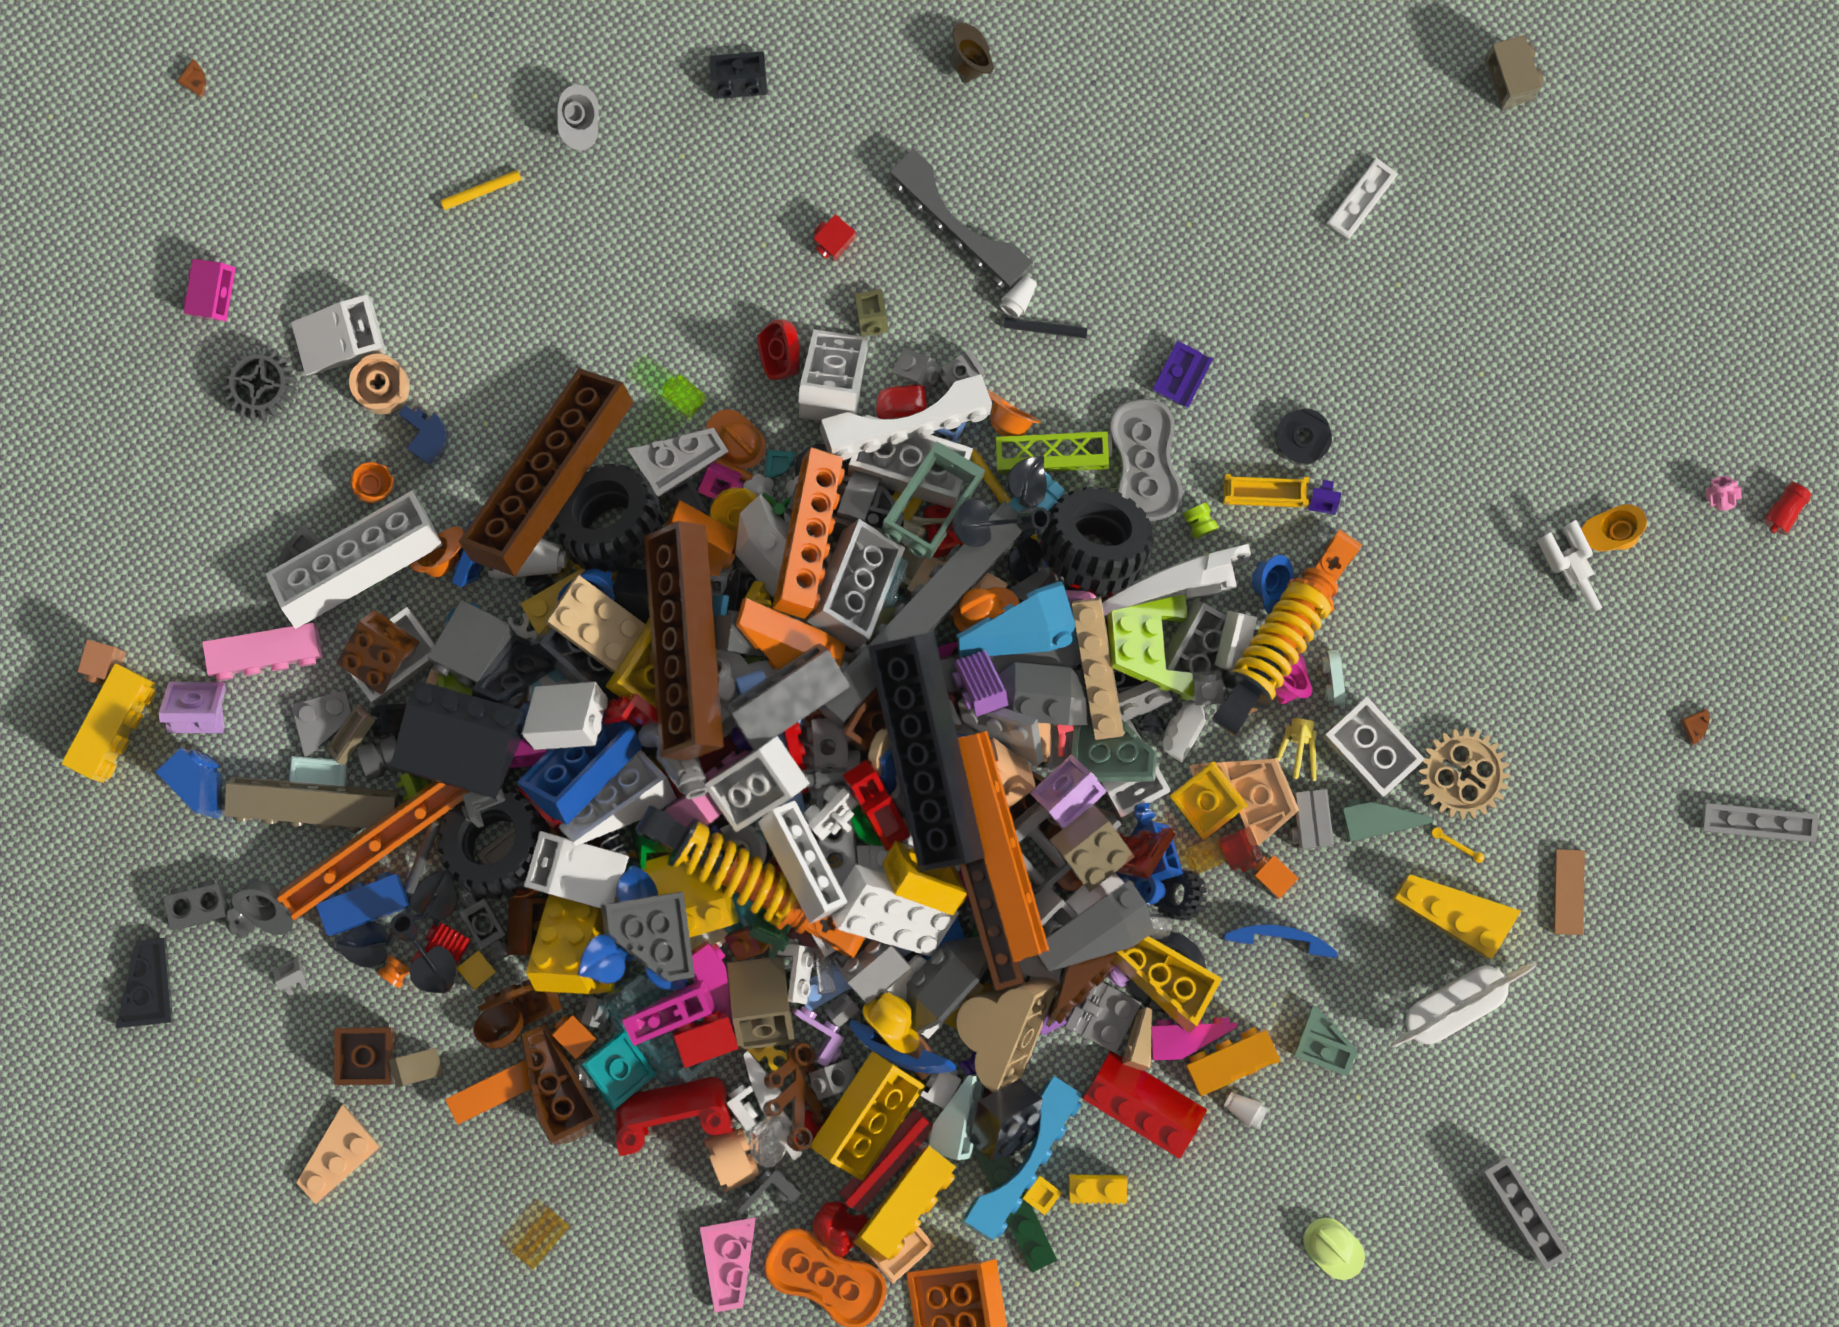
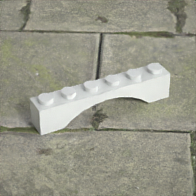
M980 374L955 381L948 392L937 403L912 416L893 420H877L846 412L821 419L820 432L827 452L843 457V460H846L858 452H874L886 444L898 445L914 436L926 437L934 433L935 430L942 428L950 430L958 427L963 422L984 420L990 415L992 402Z

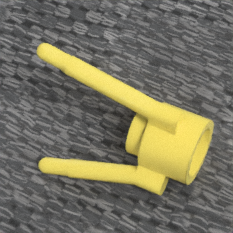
M1293 718L1291 726H1286L1284 738L1275 758H1278L1280 762L1290 737H1292V742L1298 743L1293 778L1298 779L1304 744L1309 742L1311 780L1316 781L1315 740L1317 731L1313 730L1315 724L1313 721L1301 718Z

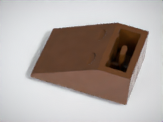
M1116 952L1062 968L1058 980L1060 985L1052 1002L1046 1023L1048 1028L1055 1021L1061 1024L1069 1016L1076 1004L1079 1006L1089 996V992L1094 986L1098 987L1108 977V973L1115 966L1112 961L1117 955Z

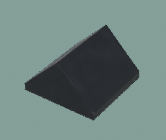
M625 567L619 568L613 586L614 602L646 624L650 618L647 571L634 568L626 569Z

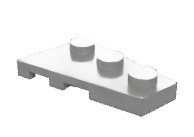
M714 428L627 449L644 477L650 482L657 497L729 452Z

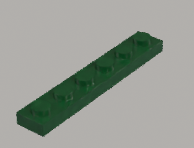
M973 1145V1150L992 1190L1001 1186L1015 1173L1008 1156H1002L992 1162ZM1023 1191L1020 1196L1023 1200L1020 1207L1014 1214L1010 1212L1007 1221L1033 1273L1058 1260L1032 1205L1022 1198V1195L1025 1193Z

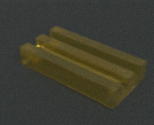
M549 1207L512 1252L534 1270L571 1225ZM550 1216L553 1219L551 1224L529 1250L523 1254L521 1249ZM559 1224L562 1228L536 1259L531 1261L529 1257Z

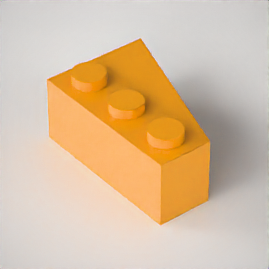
M1256 1027L1240 1033L1242 1037L1240 1040L1231 1043V1040L1227 1039L1214 1045L1216 1048L1214 1052L1206 1055L1203 1050L1190 1056V1063L1185 1064L1199 1096L1206 1095L1231 1084L1246 1075L1256 1073L1259 1069L1270 1064L1274 1065L1281 1062L1268 1031L1262 1029L1257 1031Z

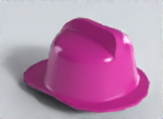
M1298 654L1299 661L1297 664L1290 665L1291 673L1283 677V685L1275 688L1276 697L1280 704H1285L1298 697L1308 698L1312 694V686L1302 654Z

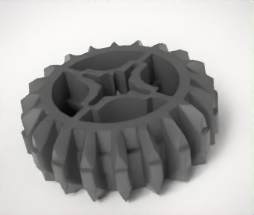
M252 347L250 356L245 350H242L241 355L243 359L239 360L236 356H233L232 361L236 365L234 367L230 365L225 366V369L231 374L222 375L221 379L229 384L222 386L221 390L229 393L224 400L227 403L233 402L230 409L233 412L240 410V417L245 418L249 414L250 420L255 422L258 414H260L261 420L266 422L268 419L267 413H270L276 419L278 417L276 409L279 408L282 412H286L287 408L283 403L285 401L293 403L294 400L288 396V393H297V389L289 384L297 382V377L290 375L293 373L294 367L292 365L286 366L288 359L285 356L278 359L280 354L278 351L274 350L269 355V349L263 347L259 354L258 349ZM258 364L255 366V370L252 374L247 376L242 375L247 368H249L252 365ZM268 364L277 368L281 383H276L268 378ZM261 378L267 385H264L263 388L260 386L261 389L258 390L252 384ZM238 385L250 389L251 405L241 399ZM277 393L271 401L260 405L267 394Z

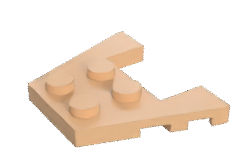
M1278 758L1215 762L1248 805L1239 812L1247 834L1222 843L1231 867L1238 865L1299 811ZM1209 763L1190 765L1192 775H1196Z

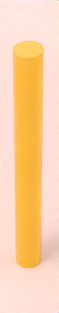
M976 448L973 449L971 462L985 469L983 479L1000 504L1004 501L1009 503L1011 501L1010 497ZM1035 534L1030 537L1036 541L1039 540Z

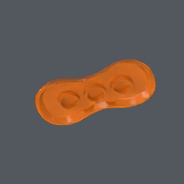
M792 1228L784 1231L773 1242L765 1259L764 1272L766 1278L776 1290L788 1295L802 1296L815 1301L841 1326L864 1327L877 1316L885 1301L887 1293L886 1281L874 1266L834 1256L816 1238L814 1233L808 1230Z

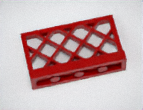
M916 1108L897 1128L864 1180L861 1181L854 1176L839 1192L846 1199L845 1203L851 1209L855 1207L861 1212L928 1138L933 1124Z

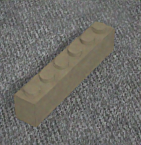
M233 776L226 783L225 816L233 817L235 821H249L250 818L261 819V822L265 824L286 821L292 826H304L306 823L317 824L318 828L323 829L344 826L349 831H360L362 828L370 827L399 806V791Z

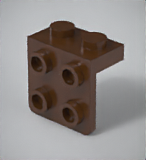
M529 979L521 982V984L508 986L499 990V992L484 997L485 1003L478 1006V1010L481 1012L512 1000L513 1004L521 1011L524 1019L523 1026L562 1009L556 992L535 991Z

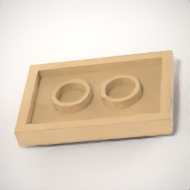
M579 575L575 576L545 621L547 625L612 672L618 669L646 627L643 622Z

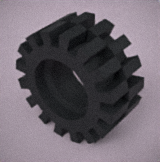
M1182 869V875L1161 882L1164 884L1166 893L1154 906L1159 907L1157 911L1163 914L1165 918L1189 921L1192 920L1191 917L1196 918L1199 915L1196 910H1203L1204 907L1200 904L1201 902H1206L1207 897H1202V893H1206L1207 889L1206 887H1201L1205 882L1199 878L1200 875L1198 873ZM1182 884L1184 887V897L1182 902L1177 905L1175 894L1179 885Z

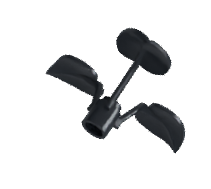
M1044 456L1025 458L1018 462L1009 473V493L1019 498V504L1026 507V509L1019 512L1017 518L989 521L990 513L988 507L982 501L972 499L965 501L959 507L953 520V529L957 538L970 547H981L990 541L991 530L989 526L1017 523L1022 530L1029 531L1016 542L1017 548L1011 550L1008 555L1009 573L1018 583L1045 568L1042 549L1036 540L1030 538L1034 534H1039V530L1045 529L1050 520L1047 510L1037 507L1045 498L1047 490Z
M447 870L429 876L411 894L410 906L413 911L422 913L421 915H414L413 913L410 915L407 913L395 915L391 921L388 939L385 929L376 922H368L357 926L336 943L341 954L348 961L360 967L373 968L385 962L388 956L385 946L391 945L396 934L402 941H411L422 955V957L415 959L410 966L409 975L412 983L419 990L428 993L446 994L455 983L457 975L454 957L446 948L441 946H435L426 953L415 938L418 934V926L415 920H424L427 915L433 920H443L449 917L456 909L458 902L457 892Z

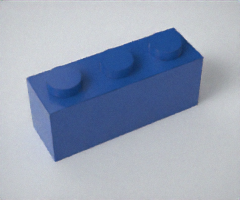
M390 871L384 872L374 877L375 882L365 885L364 881L348 886L349 892L339 895L335 891L318 903L316 906L327 936L337 935L411 907L400 875H391Z

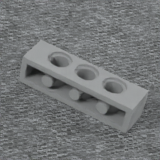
M1503 1155L1479 1170L1540 1268L1547 1270L1570 1256L1508 1156Z

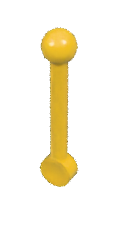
M1439 827L1432 830L1431 835L1433 838L1443 839L1472 856L1477 863L1484 861L1483 853L1474 852L1443 834L1442 829Z

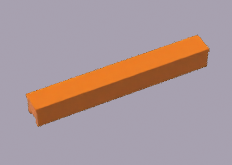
M985 731L967 737H959L958 741L985 855V863L1013 962H1018L1049 951V947L988 732Z
M436 781L431 782L281 889L277 900L285 905L291 913L293 920L297 919L463 801L462 795L470 791Z

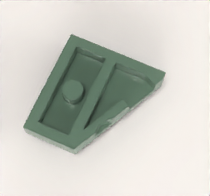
M1312 1005L1294 1057L1348 1076L1357 1049L1317 1006Z

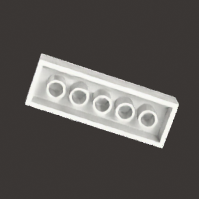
M410 491L266 573V577L280 608L296 629L431 553L443 544L425 509L414 492Z

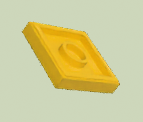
M1214 761L1169 796L1203 841L1248 806Z

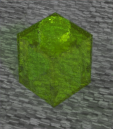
M681 374L676 378L672 376L662 387L664 390L662 394L663 399L688 420L707 400L706 395Z

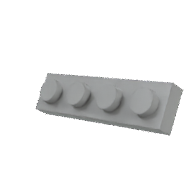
M1704 803L1701 832L1814 843L1817 839L1818 814Z

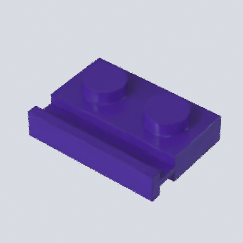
M1177 341L1152 392L1188 409L1213 358L1207 357L1201 352Z

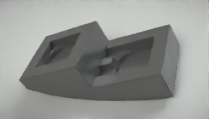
M854 470L841 500L837 517L854 522L860 519L865 522L870 506L875 499L881 478Z

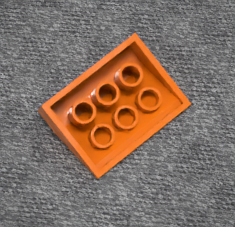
M997 1259L906 1272L915 1327H1007Z

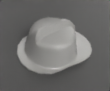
M571 85L565 88L555 108L558 134L564 144L576 151L592 147L598 134V100L595 94L586 86Z

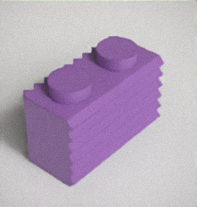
M986 650L966 656V658H961L960 660L956 659L954 662L956 672L952 673V677L957 689L963 688L965 692L962 693V698L967 710L972 708L975 716L978 717L1008 706L1005 688Z

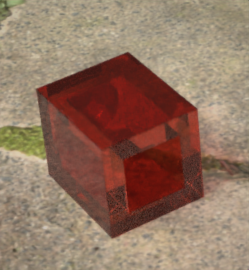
M1251 827L1219 839L1231 871L1240 868L1242 873L1257 867L1256 861L1263 858Z

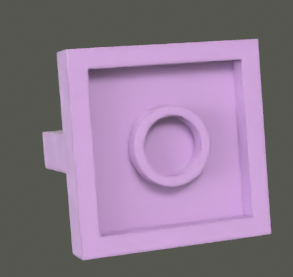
M168 682L159 710V720L166 723L167 733H223L225 725L222 702L226 692L225 682Z
M1071 754L1030 794L1064 829L1087 811L1107 791L1097 781L1098 779Z

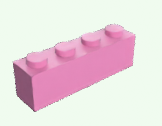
M315 623L303 624L296 629L294 626L202 642L207 675L216 677V681L233 679V674L244 672V676L261 674L260 669L270 667L272 671H282L289 669L288 664L299 663L300 667L316 664L317 659H323L319 629Z

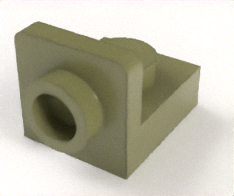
M882 289L855 293L861 335H878L888 332L889 328Z

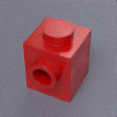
M834 214L827 223L825 221L821 222L814 230L813 234L815 237L813 241L816 245L814 250L825 260L829 257L835 262L857 238L856 231L838 215Z

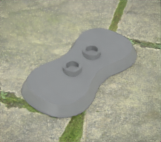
M1138 399L1123 403L1113 412L1109 428L1111 438L1120 454L1122 472L1117 492L1122 493V497L1126 499L1131 498L1135 501L1136 507H1141L1146 513V518H1149L1150 521L1165 519L1179 509L1183 496L1182 485L1172 466L1170 448L1175 430L1174 418L1168 407L1157 400Z

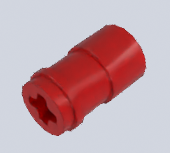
M1794 481L1786 485L1778 501L1773 504L1763 519V522L1770 527L1769 531L1774 534L1778 532L1782 535H1787L1797 521L1798 515L1804 506L1809 503L1812 493Z

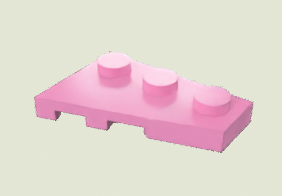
M756 1217L700 1227L715 1312L742 1308L744 1305Z

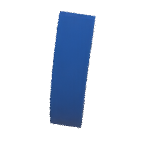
M1255 925L1223 934V940L1244 944H1253L1254 934L1307 942L1306 954L1337 958L1338 953L1330 945L1314 935L1285 926Z
M852 1019L849 1023L853 1032L867 1047L899 1067L927 1074L953 1072L957 1067L948 1059L924 1049L919 1059L882 1045L884 1039L875 1029Z

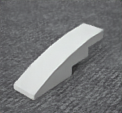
M747 1051L743 1056L748 1075L761 1110L764 1113V1103L775 1099L783 1091L780 1088L770 1090L765 1086L764 1077L767 1072ZM771 1104V1110L775 1113V1107ZM784 1110L780 1115L773 1118L765 1115L776 1137L795 1161L804 1152L794 1151L787 1144L788 1133L786 1130L792 1126L793 1121Z

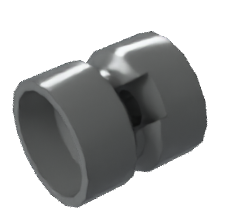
M396 734L381 738L377 745L369 742L357 746L361 766L368 781L384 776L386 770L390 773L398 772V770L391 768L398 739Z

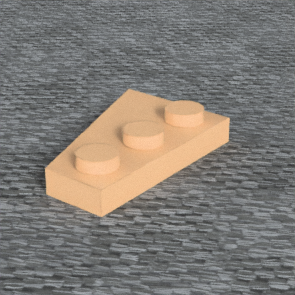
M344 1104L340 1107L297 1181L299 1187L314 1204H317L381 1147Z

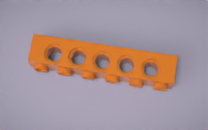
M811 447L802 458L772 608L774 610L805 619L812 610L815 611L818 607L820 595L817 594V589L825 575L822 563L827 558L830 549L827 538L831 534L835 519L831 517L840 497V494L836 493L844 476V469L841 468L843 457ZM816 480L822 482L824 487L820 486ZM811 505L816 506L820 512L815 511ZM806 530L811 531L815 537L810 536ZM801 555L806 556L810 563L806 562ZM796 580L802 582L805 588L800 587Z

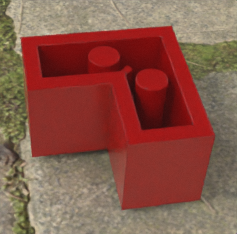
M712 1011V1014L703 1017V1020H695L670 1031L678 1057L685 1068L739 1049L729 1018L725 1012Z

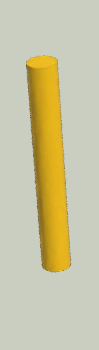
M517 169L440 201L444 210H447L522 179Z

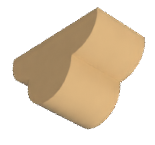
M1038 977L1016 988L1009 987L999 991L993 988L969 999L959 1009L957 1015L958 1033L962 1041L970 1049L977 1052L975 1057L976 1073L982 1084L990 1091L996 1092L1022 1078L1060 983L1048 977Z

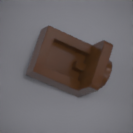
M760 916L751 925L729 932L724 939L736 959L741 961L764 953L775 940V936L763 916Z

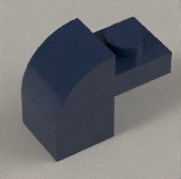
M405 405L398 414L420 431L407 449L431 468H434L448 446L449 436L447 428L435 413L426 421L428 415L416 406L411 410Z

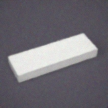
M1375 158L1326 225L1348 241L1397 177L1398 173L1378 158Z

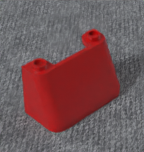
M707 1077L639 1092L630 1096L615 1109L616 1144L619 1157L640 1151L645 1143V1136L649 1134V1126L699 1116L701 1126L708 1134L720 1135L732 1132L735 1125L732 1111L727 1104L729 1097L725 1083L717 1077Z

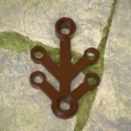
M796 1042L790 1045L787 1051L788 1060L776 1071L767 1073L764 1077L765 1086L773 1090L781 1087L784 1082L783 1079L794 1070V1081L779 1096L765 1102L763 1105L764 1114L767 1117L773 1118L780 1115L783 1107L793 1099L792 1130L788 1133L787 1144L794 1151L808 1149L813 1141L811 1132L804 1127L805 1102L813 1111L812 1120L816 1125H823L831 1114L830 1110L824 1107L818 1100L813 1088L811 1090L805 1082L806 1074L810 1078L809 1073L817 1071V1068L812 1063L815 1057L814 1050L809 1044L804 1042ZM772 1076L776 1079V1084L772 1082ZM771 1104L775 1107V1113L771 1110ZM820 1112L823 1114V1117H824L823 1120L820 1119V1116H819V1113H820Z

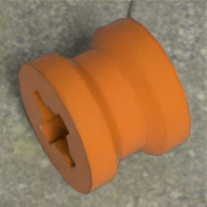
M1071 869L1057 881L1058 885L1066 891L1077 890L1083 885Z
M389 954L386 958V965L384 968H380L377 974L397 988H401L404 977L410 973V967Z

